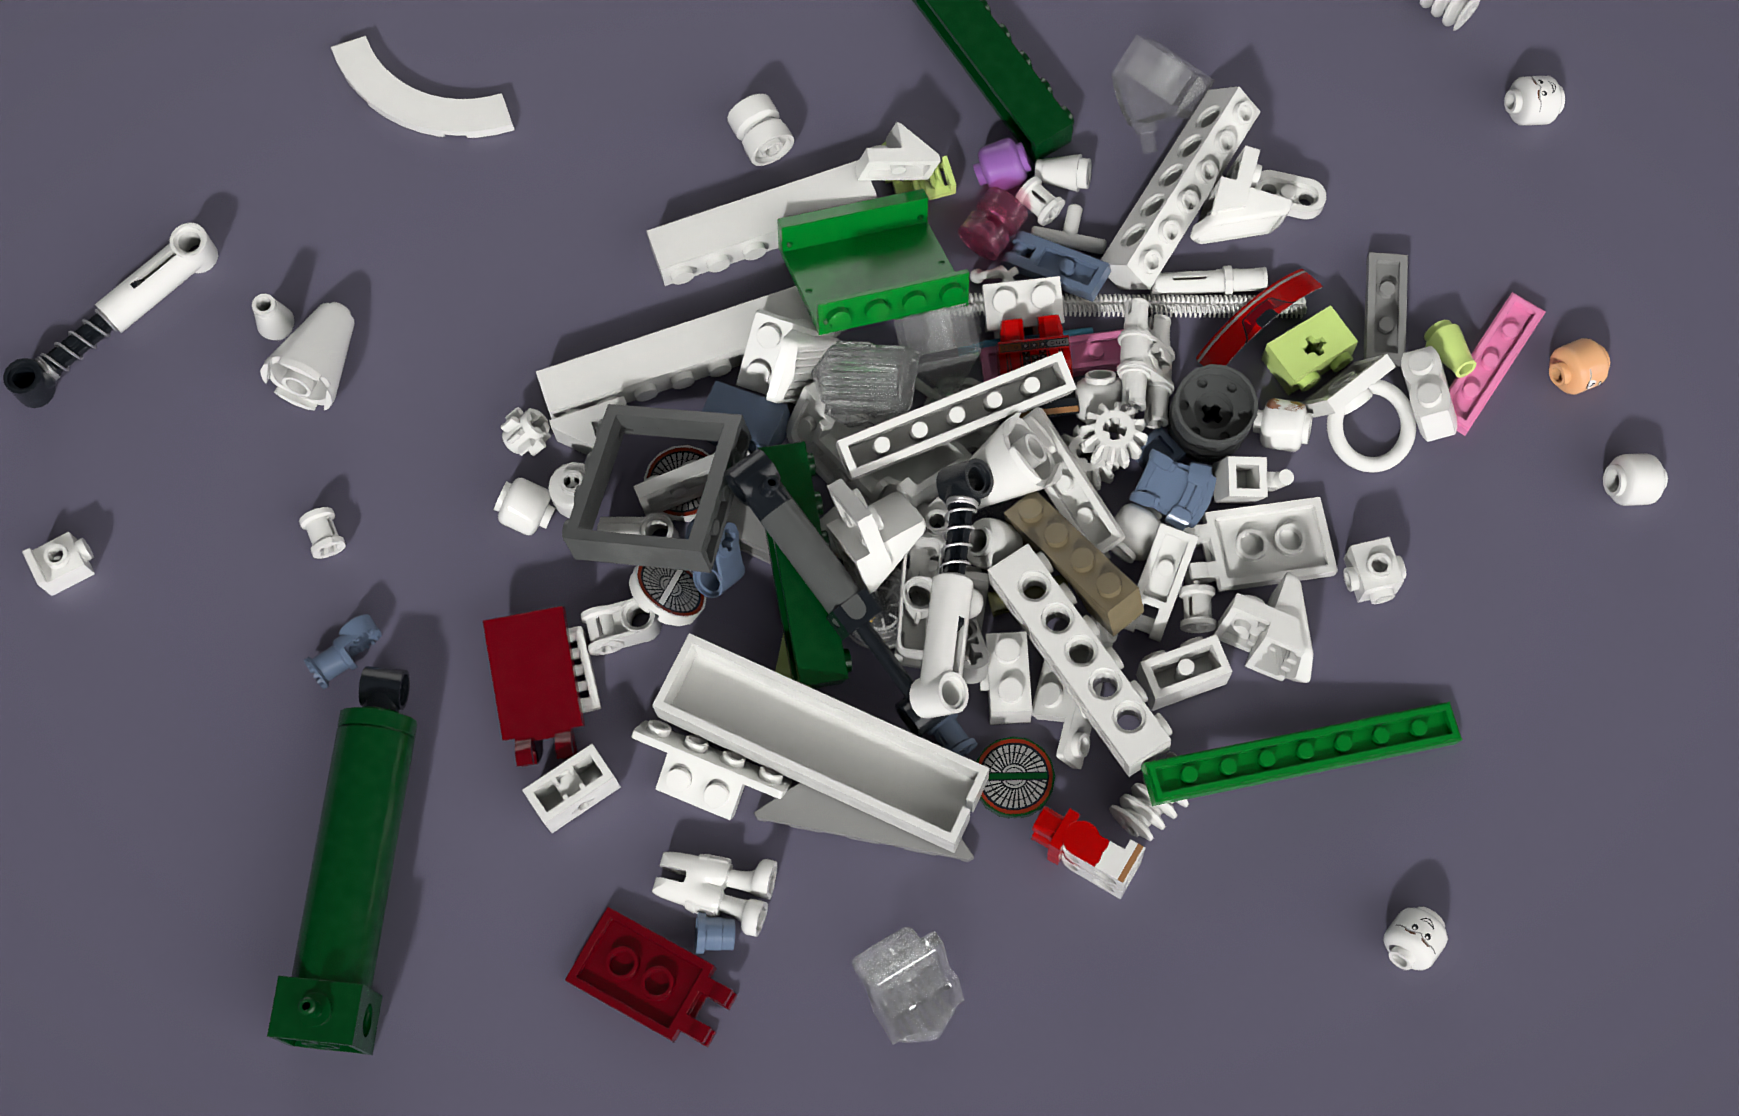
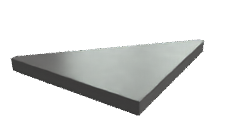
M798 783L789 789L781 799L775 798L754 812L755 817L759 821H769L819 833L825 832L845 836L849 839L874 844L880 843L934 856L940 855L960 859L964 862H970L974 859L973 854L962 838L955 853H952L802 783Z

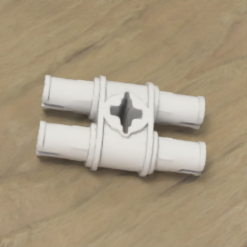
M1133 298L1132 302L1130 300L1124 302V330L1118 336V344L1121 346L1120 364L1117 367V375L1122 380L1121 410L1126 412L1129 408L1134 407L1136 413H1138V410L1144 411L1143 419L1146 423L1145 426L1156 429L1161 428V425L1163 427L1168 425L1169 396L1174 391V383L1171 379L1172 362L1175 360V352L1170 346L1171 319L1163 314H1156L1154 318L1148 317L1149 302L1143 298Z

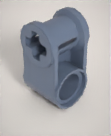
M695 519L689 523L685 539H689ZM726 522L712 572L693 571L695 587L708 598H717L743 578L745 573L739 545V532L737 526L732 522Z

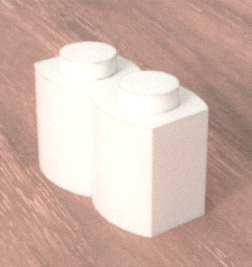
M1432 346L1403 353L1401 369L1420 434L1427 442L1455 435L1458 426L1457 416L1438 352Z

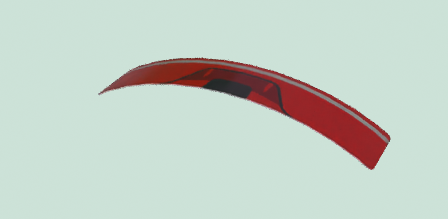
M1304 269L1296 270L1279 279L1249 301L1228 320L1199 352L1196 360L1202 366L1209 364L1227 365L1242 347L1271 320L1304 296L1322 288L1323 285Z

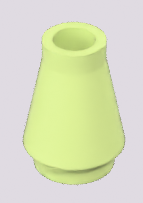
M1441 320L1433 324L1424 335L1426 347L1432 346L1438 352L1441 362L1451 369L1456 377L1467 376L1475 369L1476 362L1471 356L1459 325L1452 324L1450 320Z

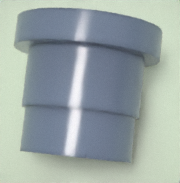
M697 912L695 954L704 955L705 950H734L735 919L706 917V913Z

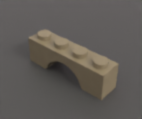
M1037 491L1027 494L1004 512L1006 522L1012 525L1022 537L1023 546L1029 544L1035 553L1039 551L1044 553L1051 565L1077 593L1087 612L1113 637L1144 613L1139 587Z

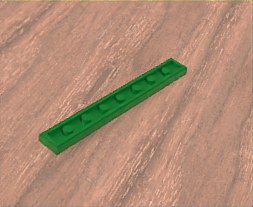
M1449 701L1145 762L1141 769L1151 804L1156 806L1454 745L1462 741Z

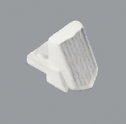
M1245 145L1227 172L1226 177L1221 176L1203 203L1199 222L1192 228L1190 237L1194 242L1207 244L1269 234L1282 224L1291 209L1292 201L1285 197L1255 189L1262 171V165L1257 164L1260 153L1259 149Z
M758 309L755 313L736 385L767 395L766 400L773 403L790 402L796 404L805 386L844 365L842 342L834 337L835 332L819 335L814 323L802 318L793 320Z
M840 478L827 485L840 517L826 524L836 550L843 560L845 569L861 590L866 588L871 594L878 589L924 534L926 524L923 516L901 492H893L867 506L861 492L857 488L851 490Z
M1287 572L1271 594L1267 605L1256 596L1237 593L1216 624L1217 627L1213 635L1217 634L1220 641L1249 652L1245 663L1247 668L1281 682L1285 678L1300 683L1310 682L1313 649L1300 580L1295 575Z

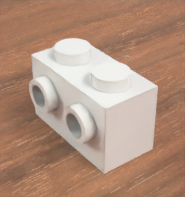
M1216 634L1205 639L1202 636L1195 637L1183 642L1180 648L1169 652L1159 650L1145 656L1139 664L1136 676L1148 697L1147 703L1150 710L1154 711L1226 685L1232 674V669Z

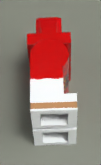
M1044 806L1032 827L1034 832L1031 839L1048 848L1047 860L1058 865L1062 859L1068 869L1121 899L1141 864L1145 847L1130 839L1124 849L1099 835L1097 828L1092 823L1084 820L1080 821L1081 814L1069 808L1064 817Z

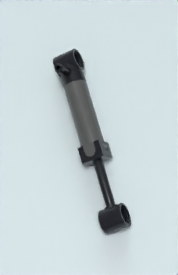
M756 449L726 470L724 477L732 492L744 505L750 507L829 614L826 619L840 638L844 640L857 631L905 697L895 704V708L907 728L913 734L921 737L947 718L949 715L927 719L921 718L915 713L911 706L909 695L914 681L869 622L882 609L866 588L861 590L782 484L780 475L768 456L760 449Z

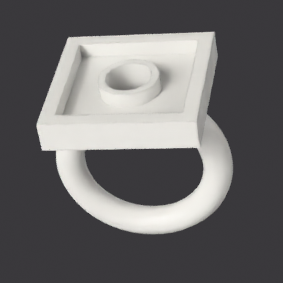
M1388 354L1352 363L1302 402L1306 405L1307 413L1313 414V418L1328 415L1327 432L1335 453L1347 465L1363 472H1382L1396 466L1407 456L1416 436V420L1409 399L1395 385L1380 380L1396 367ZM1373 394H1376L1390 401L1397 410L1400 418V434L1396 444L1389 452L1377 457H1368L1356 452L1347 442L1343 430L1344 415L1356 410L1366 403Z

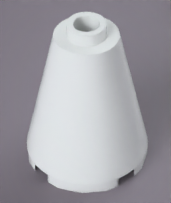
M337 302L321 304L265 360L260 370L261 377L266 384L270 379L277 386L274 393L291 404L307 410L315 411L317 405H324V410L330 408L336 398L355 324L349 309Z
M1015 413L1008 417L969 459H982L987 463L993 475L994 485L992 492L988 497L981 499L978 509L1048 488L1061 479L1062 464L1059 462L1055 465L1052 453L1057 451V448L1046 430L1034 418L1028 416L1023 420L1019 418L1021 413Z

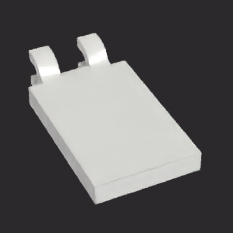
M1320 497L1205 512L1202 517L1203 524L1196 525L1194 528L1187 527L1183 530L1199 536L1195 548L1202 545L1206 561L1189 563V570L1186 571L1184 576L1186 585H1202L1216 581L1218 592L1279 584L1287 572L1295 575L1300 581L1331 577L1338 572Z

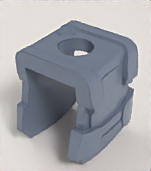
M1151 449L1148 463L1135 491L1131 492L1129 500L1146 507H1153L1166 516L1164 521L1174 528L1182 531L1187 527L1194 528L1204 515L1213 496L1216 477L1211 473L1212 466L1193 461L1188 466L1174 462L1167 455Z

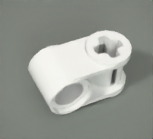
M634 598L610 605L592 607L583 611L580 617L582 623L587 625L590 644L588 645L589 654L595 656L606 655L625 647L655 639L662 628L661 622L657 620L659 615L650 611L648 613L650 618L645 625L641 627L632 626V621L636 615L646 613L640 608Z

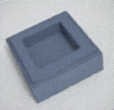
M1161 427L1156 428L1147 435L1146 445L1140 447L1142 455L1135 461L1145 469L1151 449L1167 455L1174 462L1178 463L1185 459L1186 453Z

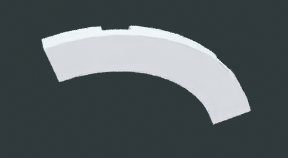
M366 36L331 47L337 64L350 86L355 89L372 109L403 127L438 137L466 135L467 138L493 136L514 130L502 93L475 99H453L430 95L406 85L392 75L377 59Z

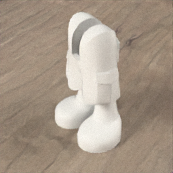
M663 852L659 866L676 874L686 875L684 882L656 877L652 889L655 895L683 905L685 909L692 913H706V917H716L721 912L726 913L741 922L742 931L746 935L755 937L759 935L768 911L767 902L725 895L724 890L730 887L770 900L776 880L777 861L763 859L755 870L738 871L733 870V864L729 858L711 854L696 856L678 852Z

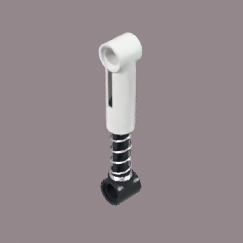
M185 223L178 226L172 232L169 239L170 243L99 300L95 304L97 307L95 309L96 314L89 320L83 319L82 326L74 332L68 331L69 336L61 343L54 342V349L47 354L41 353L35 360L33 358H22L10 363L3 375L6 388L27 407L39 408L48 404L54 397L55 385L57 384L55 381L60 378L61 372L63 370L69 371V366L77 359L83 360V354L91 347L97 349V342L105 336L111 337L110 332L112 330H118L120 333L124 332L194 273H204L212 269L218 259V250L204 228L195 223ZM199 245L197 249L189 252L193 246ZM34 379L30 386L24 388L28 381Z
M975 458L944 467L938 472L936 479L938 494L946 503L949 511L944 516L945 521L948 523V528L942 533L943 538L946 540V546L940 550L944 563L938 567L939 574L932 579L920 678L913 682L909 692L911 706L921 718L928 719L959 713L967 706L969 699L968 687L962 676L973 581L965 575L966 566L971 565L967 561L968 549L974 547L969 543L970 532L975 530L971 526L972 515L977 513L981 499L989 496L994 485L991 469L982 459Z

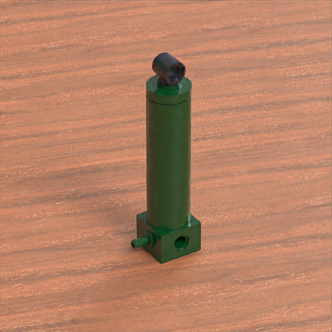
M366 666L361 673L359 682V703L362 707L340 710L292 976L278 975L267 1037L291 1047L373 1055L382 995L373 991L372 985L417 731V721L399 713V710H404L409 697L410 677L407 670Z

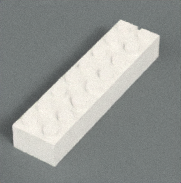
M690 633L652 705L657 717L952 853H955L969 823L970 811L974 812L989 779V768Z

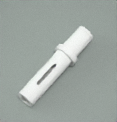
M1228 265L1216 270L1160 273L1150 288V296L1152 294L1155 296L1156 294L1166 296V294L1192 295L1223 293V296L1233 295V292L1263 291L1268 286L1267 268L1232 269V266Z

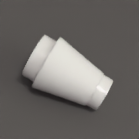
M1082 154L1037 159L1035 176L1039 177L1045 184L1079 192L1080 188H1089L1092 170L1091 159L1083 158Z
M260 294L254 298L252 309L259 333L270 340H282L289 336L295 322L293 313L269 294Z

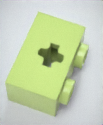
M1330 305L1267 343L1261 360L1287 395H1290L1298 389H1301L1302 392L1309 390L1321 380V375L1331 369L1334 372H1338L1345 368L1353 360L1352 355L1358 340Z

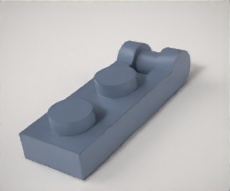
M1018 231L1012 241L1014 245L1012 250L1006 252L999 262L1000 266L1003 265L1007 271L1015 266L1019 271L1018 274L1032 279L1060 276L1061 290L1091 302L1095 300L1111 273L1110 264L1025 231ZM1033 253L1030 259L1025 258L1026 254Z

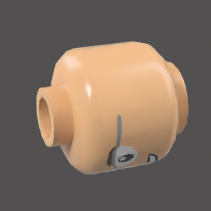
M1578 339L1554 350L1549 362L1550 379L1565 393L1579 394L1605 381L1610 367V357L1606 349L1592 339Z

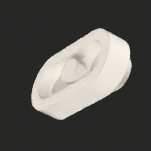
M1261 171L1259 181L1255 189L1270 191L1275 195L1290 199L1292 205L1287 216L1299 219H1312L1318 216L1326 202V191L1318 181L1279 171ZM1306 199L1311 205H1302L1299 200Z

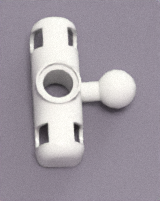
M921 536L904 556L902 562L896 649L902 657L909 659L923 658L932 579L939 574L938 567L942 564L943 560L940 554L943 544L934 537ZM907 555H910L909 570L906 568ZM939 556L937 569L929 572L930 558ZM974 588L969 619L978 616L984 604L982 595ZM915 591L922 592L926 595L928 604L925 606L915 605L911 602L909 593ZM901 632L904 633L903 646L901 644Z

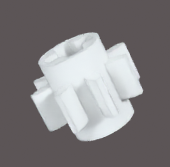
M517 407L505 417L507 421L501 425L503 430L502 439L510 451L521 456L529 451L532 456H535L546 447L545 442L551 437L548 433L550 426L548 420L540 411L529 408L523 413Z

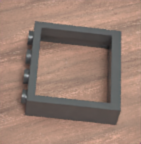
M608 404L603 419L597 424V438L592 452L587 454L585 473L581 485H578L575 489L574 506L570 518L563 524V541H565L574 559L711 573L735 495L725 480L724 472L746 457L752 438L743 415ZM624 434L718 441L689 539L593 530Z

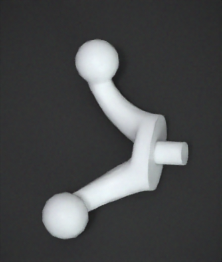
M1003 265L985 271L974 269L970 273V279L973 283L977 284L981 283L984 279L1001 278L1002 282L1014 281L1013 276L1018 274L1019 271L1015 266L1007 271Z

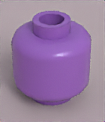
M1009 137L980 148L978 152L979 163L973 165L979 184L981 186L988 184L994 193H1001L1022 185L1027 180V172L1032 170L1022 142L1016 144Z

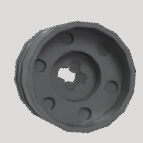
M1209 364L1194 369L1183 378L1168 409L1169 422L1166 428L1169 436L1186 453L1187 457L1195 461L1213 463L1231 456L1241 447L1257 417L1258 398L1254 386L1243 373L1226 365ZM1209 415L1215 418V421H1211L1209 424L1202 421L1203 418H1207Z

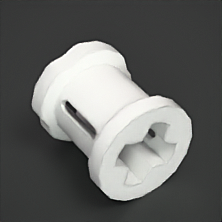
M1037 176L1030 178L1020 188L1014 200L1019 206L1025 205L1038 217L1037 222L1041 226L1051 223L1065 205V201L1060 196L1055 198L1042 186V180Z
M329 507L313 509L305 513L299 520L302 529L307 530L312 543L311 553L317 559L336 555L346 547L344 538L338 535L333 522L335 513Z
M1192 584L1181 587L1179 597L1183 599L1184 619L1180 621V629L1182 631L1205 633L1216 629L1217 625L1216 620L1212 618L1211 598L1215 595V588L1213 586Z

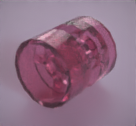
M991 187L976 204L977 211H972L960 225L958 235L964 244L979 256L988 260H996L1010 243L1009 236L1017 234L1026 222L1028 213L1022 203L1012 194L998 187Z

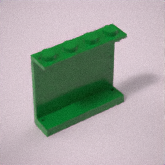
M924 189L777 219L779 251L819 335L968 303L969 271L968 269L954 271L928 223V196Z

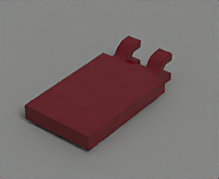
M558 606L483 620L502 741L515 739L517 767L539 764L534 742L555 737L557 759H567L577 754L578 750L573 728L583 727L585 723L565 607Z
M609 907L605 910L565 978V981L673 1043H675L680 1032L706 1047H709L716 1032L711 1027L695 1019L706 999L709 998L730 1010L738 996L733 993L732 989L711 979L717 969L713 964Z

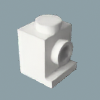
M70 532L34 550L28 548L22 551L37 585L51 596L95 574L89 562L94 558L89 545L83 538L77 540Z

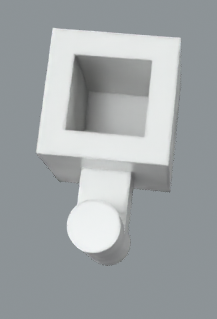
M1228 456L1213 464V476L1216 477V485L1213 492L1214 503L1252 504L1268 497V492H1273L1290 485L1294 480V475L1288 469L1279 472H1267V457Z

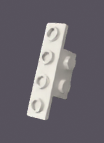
M1091 615V619L1100 631V636L1097 637L1105 649L1112 647L1118 634L1113 637ZM1077 650L1070 656L1078 664L1087 663L1093 657L1086 650ZM1044 659L1032 705V716L1038 720L1064 722L1056 756L1072 769H1081L1084 757L1087 756L1090 749L1089 737L1092 725ZM1103 682L1097 684L1094 688V691L1099 696Z
M645 720L633 730L631 736L635 740L667 752L656 790L728 820L735 816L745 785L781 799L790 789L793 782L783 777L784 775L765 766L759 767L747 762L745 757L730 750L720 751L709 746L708 741L699 736H684L674 732L670 725L659 720Z

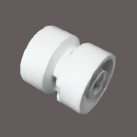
M755 94L741 100L731 109L727 117L728 123L736 137L742 141L750 161L756 166H764L779 160L788 153L794 144V137L787 125L779 119L778 110L766 94Z

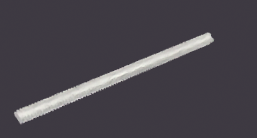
M969 293L968 303L930 311L931 315L934 314V311L935 315H938L939 311L940 315H943L944 311L945 315H948V311L950 315L953 314V311L957 315L959 311V316L962 315L963 311L964 316L967 315V311L969 316H971L972 311L974 316L977 314V311L980 316L983 311V316H985L981 293H979L978 297L977 293H974V296H972V293ZM1065 293V297L1062 294L1065 316H1067L1068 312L1069 316H1072L1074 312V317L1077 316V312H1079V317H1081L1082 312L1084 317H1086L1087 312L1089 317L1092 312L1094 317L1097 312L1098 317L1101 316V312H1103V317H1105L1106 312L1108 317H1110L1111 312L1113 317H1115L1116 312L1118 317L1121 312L1122 317H1124V302L1127 300L1132 302V299L1136 298L1135 294H1132V298L1130 294L1127 297L1125 294L1123 296L1118 294V297L1116 294H1113V297L1111 294H1108V298L1106 294H1103V298L1099 294L1091 302L1081 297L1078 298L1076 295L1073 297V294L1068 296ZM1137 294V298H1143L1149 302L1148 316L1149 312H1151V317H1153L1154 312L1156 314L1165 313L1166 316L1170 313V317L1173 316V313H1175V317H1177L1178 313H1180V317H1182L1183 313L1187 317L1189 313L1190 318L1192 313H1194V318H1196L1197 313H1199V318H1201L1202 313H1204V318H1206L1207 313H1209V318H1211L1212 313L1214 318L1216 313H1218L1219 318L1221 313H1223V318L1228 313V318H1230L1231 313L1234 316L1249 301L1256 297L1255 295L1253 297L1251 295H1248V297L1243 295V298L1241 295H1238V297L1236 295H1233V297L1232 295L1228 297L1227 295H1224V297L1219 295L1218 298L1217 295H1214L1213 298L1212 295H1209V297L1208 295H1204V297L1203 295L1199 297L1198 295H1195V297L1190 295L1189 298L1188 295H1185L1184 298L1182 294L1180 297L1177 294L1175 297L1173 294L1171 296L1166 294V297L1161 294L1160 298V295L1156 294L1155 298L1154 294L1151 297L1149 294L1147 296L1142 294V297L1140 294ZM1305 297L1281 312V318H1283L1284 314H1286V318H1288L1289 314H1291V318H1293V314H1295L1296 318L1300 314V318H1302L1303 314H1306L1307 309Z

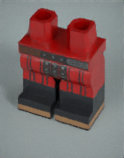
M1059 314L1037 317L1039 338L1024 340L1022 318L1001 321L1000 342L995 344L998 376L1062 351L1073 378L1069 335H1063ZM1075 390L1069 395L1041 405L1040 408L1044 410L1048 417L1079 413ZM1031 409V410H1029V411H1026V412H1024V413H1021V415L1019 416V418H1023V417L1026 416L1028 413H1030L1033 409Z

